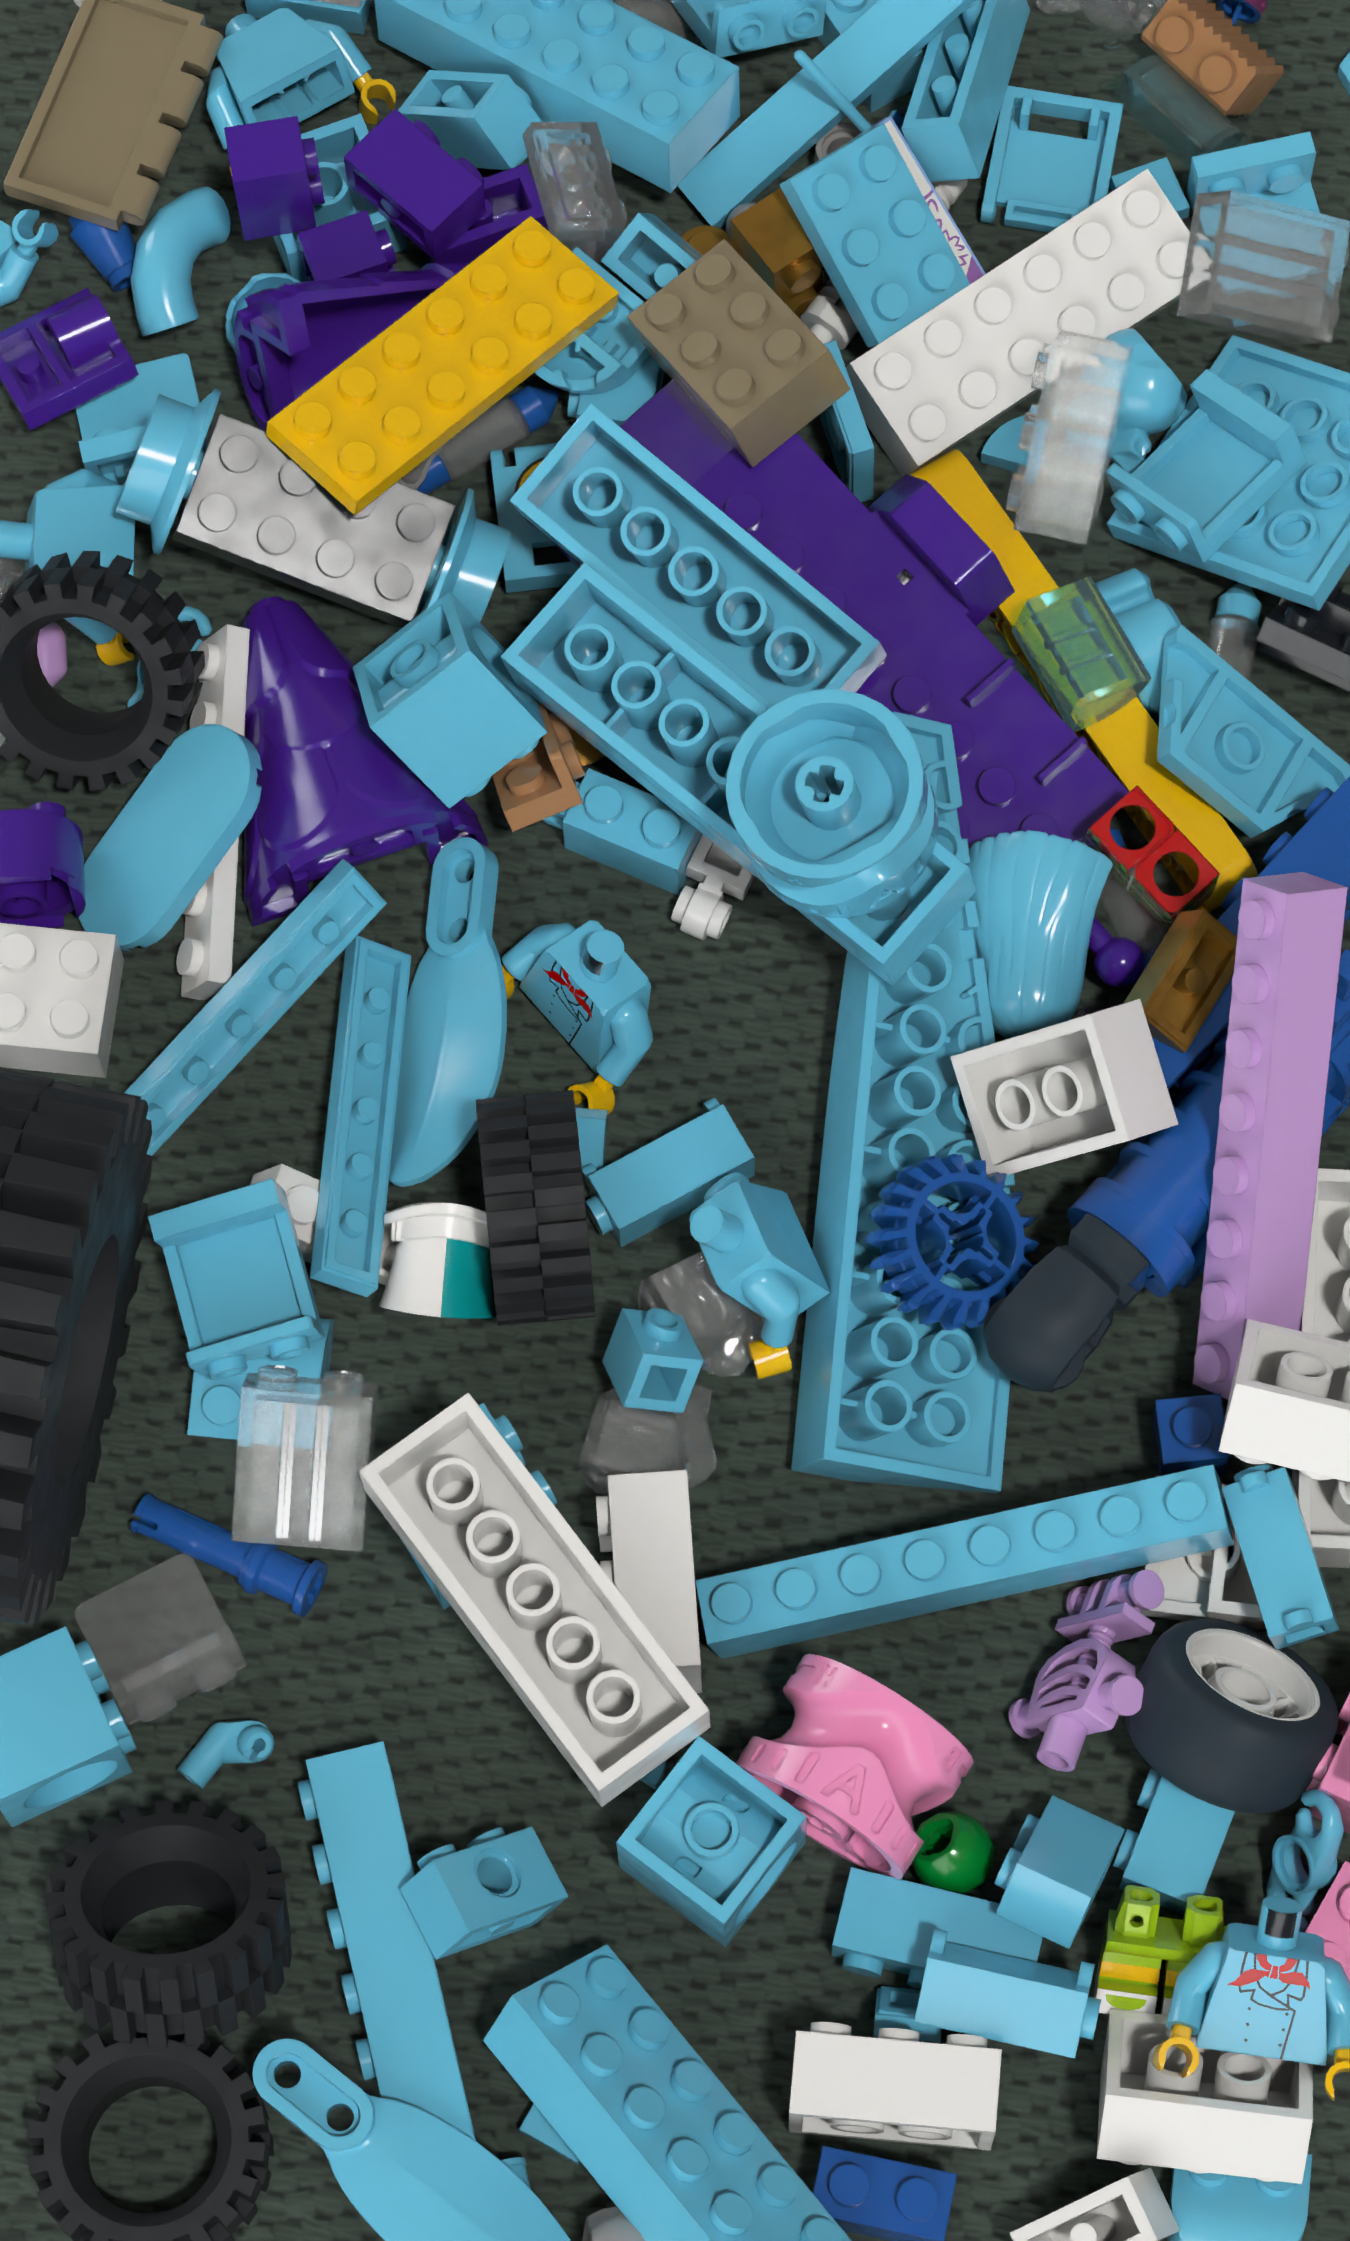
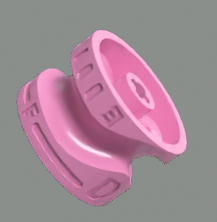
M814 1654L804 1655L797 1665L796 1673L790 1676L783 1688L785 1697L792 1704L795 1711L792 1727L781 1738L766 1740L758 1736H752L736 1764L807 1816L806 1836L840 1857L870 1872L902 1879L924 1843L914 1831L911 1816L928 1811L952 1798L961 1784V1778L967 1775L974 1763L972 1756L961 1742L940 1723L888 1687L833 1659Z

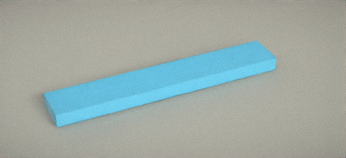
M878 0L812 61L856 108L976 0ZM802 69L703 157L678 184V187L711 226L721 229L726 224L727 218L734 208L744 203H750L844 119L846 115L808 73Z
M341 859L124 1092L140 1096L142 1100H146L149 1108L146 1119L151 1120L152 1136L147 1155L153 1156L387 904L364 877L344 859Z
M357 935L345 948L310 1278L368 1297L378 1289L384 1214L386 1213L411 955Z

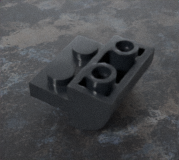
M1338 581L1319 611L1281 597L1278 606L1265 618L1256 640L1262 642L1259 650L1350 692V595L1342 592L1344 585Z

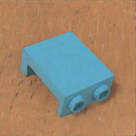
M670 0L706 49L721 58L823 35L826 0Z
M1208 369L1190 384L1199 408L1131 474L1115 463L1105 471V475L1114 492L1110 500L1116 510L1126 520L1133 524H1137L1140 520L1152 527L1157 538L1169 550L1179 553L1183 549L1202 563H1205L1307 462L1295 430L1290 423Z
M273 1178L148 1216L154 1241L164 1251L190 1349L186 1353L188 1365L198 1374L204 1375L208 1373L211 1380L229 1378L245 1372L248 1369L247 1361L270 1354L273 1361L295 1358L310 1351L309 1342L325 1338L285 1190Z

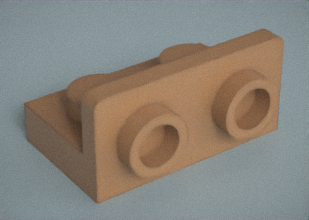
M538 701L537 703L548 733L540 738L536 747L529 754L520 759H513L492 775L503 812L512 832L583 803L575 779L586 774L575 749V741L569 726L553 713L550 714L549 710Z

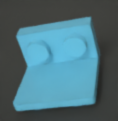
M1310 131L1192 157L1187 194L1205 256L1215 269L1211 276L1218 295H1230L1333 271L1335 261L1311 184L1316 150Z
M181 353L136 364L138 376L76 407L82 441L78 442L85 469L115 481L119 485H123L128 477L158 395L161 394L194 408L200 403L191 361L187 354ZM206 435L203 446L201 448V451L203 452L205 451L206 445L209 440L208 435Z

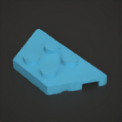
M1182 624L1167 633L1164 638L1157 761L1247 836L1253 838L1305 810L1321 791L1328 787L1335 792L1350 776V765Z

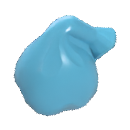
M1134 328L1119 330L1108 335L1096 350L1087 357L1067 410L1064 427L1067 440L1073 447L1109 458L1130 474L1146 460V454L1151 451L1152 444L1149 436L1165 431L1179 419L1185 409L1188 396L1182 383L1173 371Z

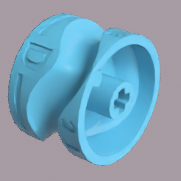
M818 689L795 694L774 704L759 715L743 733L732 753L726 778V799L729 815L757 875L768 889L786 904L805 913L826 918L854 917L871 913L889 905L907 892L922 875L933 854L938 836L939 814L935 794L925 772L920 752L910 731L897 715L881 703L862 694L840 689Z

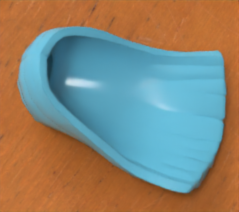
M1027 830L1026 832L1015 831L1011 834L1007 832L999 833L997 837H986L982 842H975L969 849L971 864L967 866L970 869L977 891L970 898V901H976L979 927L974 929L978 958H984L994 1032L1006 1040L1072 1020L1081 997L1095 910L1112 869V861L1104 854L1088 847L1085 843L1077 840L1072 841L1071 839L1062 838L1054 834L1049 836L1047 833Z

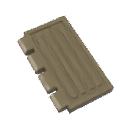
M83 0L4 180L3 186L6 195L118 232L123 221L136 226H143L160 189L157 182L143 175L155 179H164L182 138L180 131L165 125V123L178 128H185L204 86L203 81L194 75L208 76L222 44L223 36L218 31L206 27L204 14L160 0Z

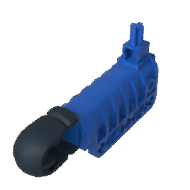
M1347 949L1340 955L1322 1136L1350 1105V951ZM1227 1035L1217 1042L1212 1058L1200 1071H1192L1184 1079L1181 1093L1172 1102L1178 1125L1142 1136L1137 1142L1131 1141L1127 1143L1120 1152L1118 1164L1105 1178H1096L1069 1208L1067 1215L1073 1229L1070 1232L1068 1245L1057 1246L1026 1274L1007 1297H1003L991 1306L984 1319L983 1337L989 1357L1008 1379L1030 1391L1053 1393L1056 1390L1066 1388L1077 1380L1084 1367V1362L1094 1352L1112 1325L1114 1311L1125 1310L1141 1292L1143 1287L1160 1298L1166 1297L1177 1284L1186 1289L1204 1270Z

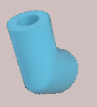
M237 1720L217 1722L207 1730L179 1765L177 1771L199 1789L203 1790L222 1764L255 1763L267 1759L274 1749L273 1735L267 1726L259 1721Z

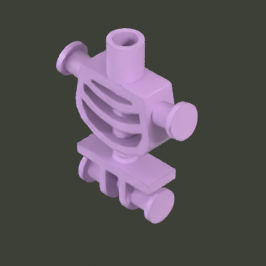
M1141 1570L1132 1576L1122 1574L1111 1579L1096 1581L1090 1587H1076L1068 1594L1066 1606L1069 1616L1058 1619L1055 1630L1073 1643L1063 1647L1043 1665L1036 1678L1031 1700L1025 1698L1012 1703L1009 1709L1010 1724L1019 1736L1029 1739L1037 1736L1041 1731L1044 1732L1036 1756L1047 1767L1063 1772L1073 1771L1086 1735L1111 1730L1119 1715L1131 1716L1141 1709L1144 1688L1136 1678L1135 1666L1112 1651L1111 1645L1116 1642L1152 1634L1155 1623L1140 1613V1610L1157 1608L1163 1601L1164 1586L1162 1580L1155 1572Z

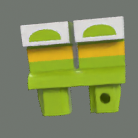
M1134 1885L1125 1886L1117 1911L1109 1909L1094 1989V1998L1101 1999L1099 2013L1109 2014L1111 2008L1155 2014L1161 1962L1166 1960L1161 1992V2015H1168L1178 1974L1207 1943L1222 1940L1227 1927L1224 1926L1223 1900L1218 1897L1197 1894L1187 1897L1184 1920L1158 1917L1160 1893L1153 1888Z

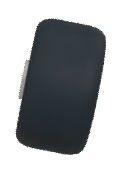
M1203 1618L1180 1622L1165 1631L1158 1638L1137 1676V1679L1144 1688L1141 1709L1134 1715L1125 1716L1126 1727L1133 1744L1142 1757L1161 1776L1186 1793L1209 1804L1231 1811L1251 1814L1268 1813L1284 1809L1302 1796L1310 1785L1318 1764L1331 1746L1338 1724L1337 1706L1329 1687L1314 1668L1288 1647L1276 1650L1269 1636L1252 1628L1229 1621Z

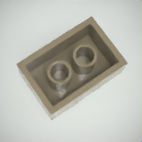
M725 239L627 316L650 356L752 467L756 466L850 390L830 350Z

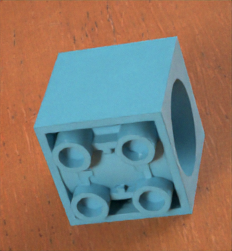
M451 591L443 595L436 603L424 610L353 666L370 728L449 809L464 797H471L480 792L487 785L493 774L513 759H520L529 754L536 747L540 738L548 733L537 700L513 681L500 656L506 651L505 648Z
M66 1626L0 1656V1811L11 1827L133 1772L125 1754L137 1748L114 1699L102 1703L99 1695L111 1690L88 1640L86 1639L75 1644Z
M698 1736L617 1840L619 1868L726 1948L806 1843L807 1816Z

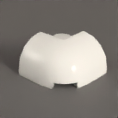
M1228 1507L1227 1512L1235 1545L1146 1565L1145 1570L1155 1572L1162 1580L1164 1598L1157 1608L1150 1610L1141 1609L1140 1613L1144 1616L1180 1621L1202 1618L1218 1619L1237 1623L1254 1630L1266 1629Z

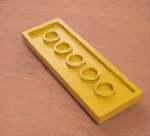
M530 216L267 421L266 436L350 512L356 515L616 308L619 292Z

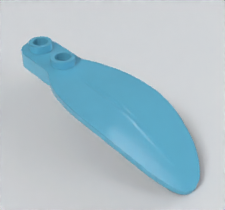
M460 837L447 843L440 850L433 864L426 922V940L429 947L414 975L406 1006L389 1181L399 1187L412 1186L426 1181L446 1167L464 1149L478 1128L476 1099L494 1097L502 1072L507 1033V998L502 964L492 938L499 864L497 857L489 848L469 837ZM474 871L473 878L468 881L471 873Z
M279 2039L265 2046L258 2054L253 2066V2082L260 2097L325 2152L331 2170L341 2189L362 2218L384 2241H571L541 2200L508 2166L454 2126L412 2105L366 2094L354 2082L301 2041ZM286 2064L294 2065L301 2071L300 2081L292 2088L280 2087L275 2082L277 2070ZM345 2107L353 2113V2123L347 2130L336 2131L328 2125V2116L333 2109Z

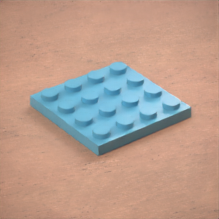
M1232 335L1209 370L1290 423L1295 430L1307 462L1205 563H1202L1183 549L1179 553L1172 552L1157 538L1152 527L1141 520L1137 524H1133L1126 520L1117 510H1115L1107 525L1113 538L1319 611L1350 564V373ZM1194 394L1185 405V409L1179 419L1171 426L1159 446L1199 408Z

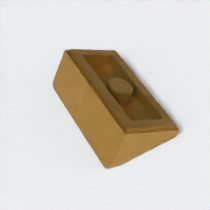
M1204 909L1183 911L1177 916L1124 1002L1141 1000L1152 1037L1180 1053H1185L1234 974L1237 936Z

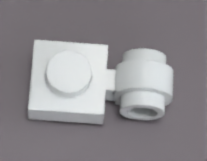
M702 835L686 870L687 877L700 883L697 889L687 885L683 888L674 907L671 920L681 924L680 931L704 941L707 936L718 940L728 922L733 907L731 904L723 901V892L743 901L755 876L705 835Z

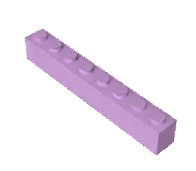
M1305 872L1243 878L1193 1376V1384L1214 1394H1221V1397L1227 1400L1229 1399L1247 1319L1301 1331L1348 887Z

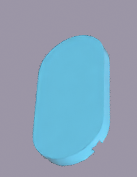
M205 724L184 732L168 747L161 760L151 769L84 864L86 906L84 912L79 916V920L86 932L115 934L121 951H130L129 949L136 946L146 948L157 943L171 930L247 826L259 804L262 786L256 784L258 777L257 769L262 771L261 760L255 746L246 737L222 725Z

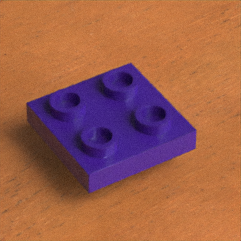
M88 287L0 332V381L30 431L139 375L130 354L121 342L100 299L96 294L92 295Z

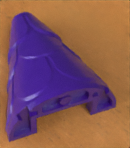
M472 261L428 263L421 270L361 273L359 277L284 283L278 288L260 290L246 297L245 301L248 307L237 311L234 328L235 350L245 394L259 429L266 431L267 421L301 396L304 390L314 386Z
M279 596L268 597L255 603L249 610L250 614L242 622V628L250 629L244 737L255 746L262 766V771L257 769L258 777L256 784L262 786L259 804L244 832V904L248 909V916L252 927L291 914L309 895L307 882L327 876L341 859H344L354 867L422 843L430 865H433L440 850L454 839L469 837L484 846H488V840L480 825L478 815L464 799H461L449 809L370 728L353 671L355 664L308 613L295 601L284 600Z

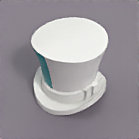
M434 1201L405 1205L384 1214V1225L391 1223V1240L398 1241L390 1276L379 1307L410 1314L443 1318L482 1319L497 1317L491 1281L490 1248L485 1211L456 1203Z

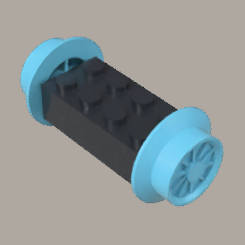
M213 390L195 408L161 394L158 395L115 510L116 513L150 525L153 554L160 555L181 501L185 498L184 507L172 536L173 540L401 628L436 603L438 599L449 591L481 622L507 553L511 531L476 518L473 489L467 487L464 490L455 508V505L396 482L359 513L354 515L266 436V431L220 414L214 424L205 451H201L221 395L220 390Z

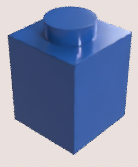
M1221 1394L1155 1400L1151 1419L1158 1475L1164 1476L1208 1465H1214L1217 1474L1224 1475L1229 1455L1219 1451L1224 1425Z

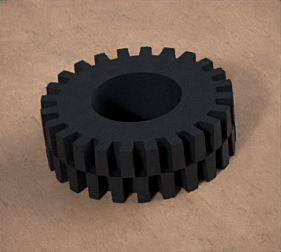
M0 1068V1620L24 1625H36L39 1622L41 1611L46 1612L53 1601L56 1581H62L69 1563L71 1537L78 1538L85 1517L87 1482L95 1483L102 1454L100 1435L104 1420H110L117 1393L113 1381L118 1359L126 1353L131 1325L125 1324L129 1302L137 1291L141 1261L135 1260V1256L147 1224L149 1204L143 1203V1199L151 1178L152 1156L147 1155L152 1136L151 1120L146 1119L149 1108L146 1100H142L140 1096Z

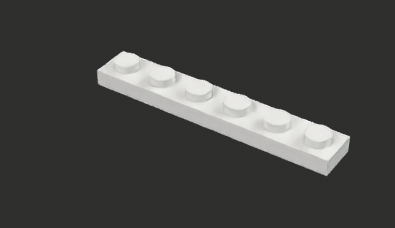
M227 624L200 643L197 651H204L205 668L198 678V681L203 682L191 714L190 729L205 724H217L244 736L250 629ZM239 837L183 912L185 915L184 940L179 947L176 960L177 971L182 975L181 997L206 1000L218 993L231 979Z

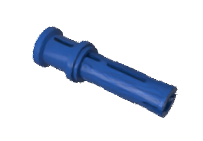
M147 1493L141 1499L134 1512V1515L141 1517L140 1521L137 1519L131 1521L130 1530L133 1533L142 1534L238 1577V1584L242 1586L245 1592L254 1595L261 1591L292 1605V1612L300 1617H304L310 1612L321 1593L327 1575V1564L318 1559L309 1563L278 1549V1542L269 1537L264 1539L258 1538L254 1542L164 1502L151 1493Z

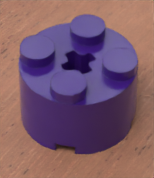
M39 802L31 805L28 809L0 811V923L58 929L64 926V915L75 910L78 918L84 912L86 906L83 834L79 826L66 818L65 807L55 802Z

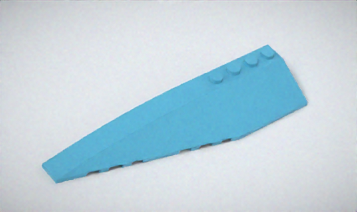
M894 711L893 713L898 716L910 731L924 763L925 772L935 794L939 814L936 841L963 863L969 865L971 863L968 841L961 838L957 808L962 805L952 726ZM970 899L893 987L847 951L829 1082L812 1248L831 1293L806 1310L792 1471L856 1482L985 1493L1001 1492L1011 1380L1004 1376L989 1357L983 1337L984 1325L971 1329L969 1327L966 1328L963 1324L961 1328L948 1331L942 1330L939 1321L929 1326L919 1324L918 1308L908 1313L897 1311L901 1293L898 1290L889 1294L880 1292L884 1281L889 1279L885 1269L875 1270L869 1268L872 1260L881 1256L880 1248L865 1242L869 1233L881 1229L868 1217L874 1207L884 1204L878 1193L881 1192L885 1185L896 1182L895 1176L901 1169L910 1165L915 1167L920 1160L930 1156H938L942 1160V1158L951 1154H962L965 1164L975 1159L982 1160L950 1058L951 1056L995 1043L984 958H978L974 929L979 927L976 901H970ZM1014 1173L1006 1176L1003 1191L1007 1195L1010 1194V1187L1015 1185ZM930 1194L927 1198L936 1207L944 1205L952 1212L960 1210L964 1206L960 1201L941 1194ZM954 1230L949 1231V1236H951ZM951 1239L950 1243L951 1245H954L955 1243L953 1239ZM955 1248L953 1249L950 1255L955 1253ZM952 1272L944 1275L940 1280L952 1288L963 1291H972L977 1286L968 1277L960 1279Z

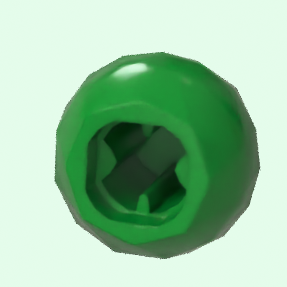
M955 1810L938 1813L920 1824L916 1833L924 1843L912 1861V1866L923 1885L964 1894L984 1883L992 1867L994 1845L982 1822Z

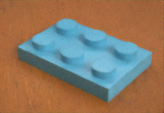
M884 123L872 127L779 184L868 348L880 344L970 285Z

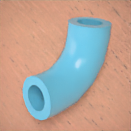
M199 187L187 191L156 211L137 241L130 282L136 318L142 336L157 333L200 318L191 286L193 265L202 252L221 245L227 240L231 226L229 211L224 200L217 191L210 187Z

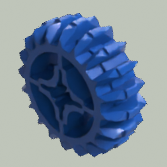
M951 1154L942 1158V1160L938 1156H930L920 1160L915 1167L910 1165L901 1169L895 1176L896 1182L887 1184L878 1194L884 1204L874 1207L868 1215L881 1229L869 1233L865 1242L880 1248L881 1256L872 1260L869 1268L875 1270L885 1269L889 1279L884 1281L880 1292L889 1294L898 1290L901 1293L897 1311L908 1313L918 1308L919 1324L929 1326L939 1321L942 1330L953 1331L961 1328L963 1324L966 1328L973 1329L984 1325V1319L991 1306L1003 1297H1007L1020 1280L1034 1267L1024 1255L1034 1252L1040 1243L1025 1237L1024 1228L1029 1227L1036 1217L1026 1214L1019 1215L1016 1205L1020 1203L1024 1193L1015 1191L1007 1195L1003 1191L1007 1174L997 1172L987 1177L986 1160L980 1161L975 1159L965 1164L962 1154ZM930 1194H941L960 1201L964 1206L962 1209L952 1212L944 1205L936 1207L927 1198ZM954 1230L951 1236H949V1231ZM951 1239H953V1241H954V1243H955L954 1245H951V1243H950V1240H951ZM955 1248V1253L950 1255L953 1249ZM952 1272L960 1279L968 1277L977 1286L972 1291H963L952 1288L940 1280L944 1275Z

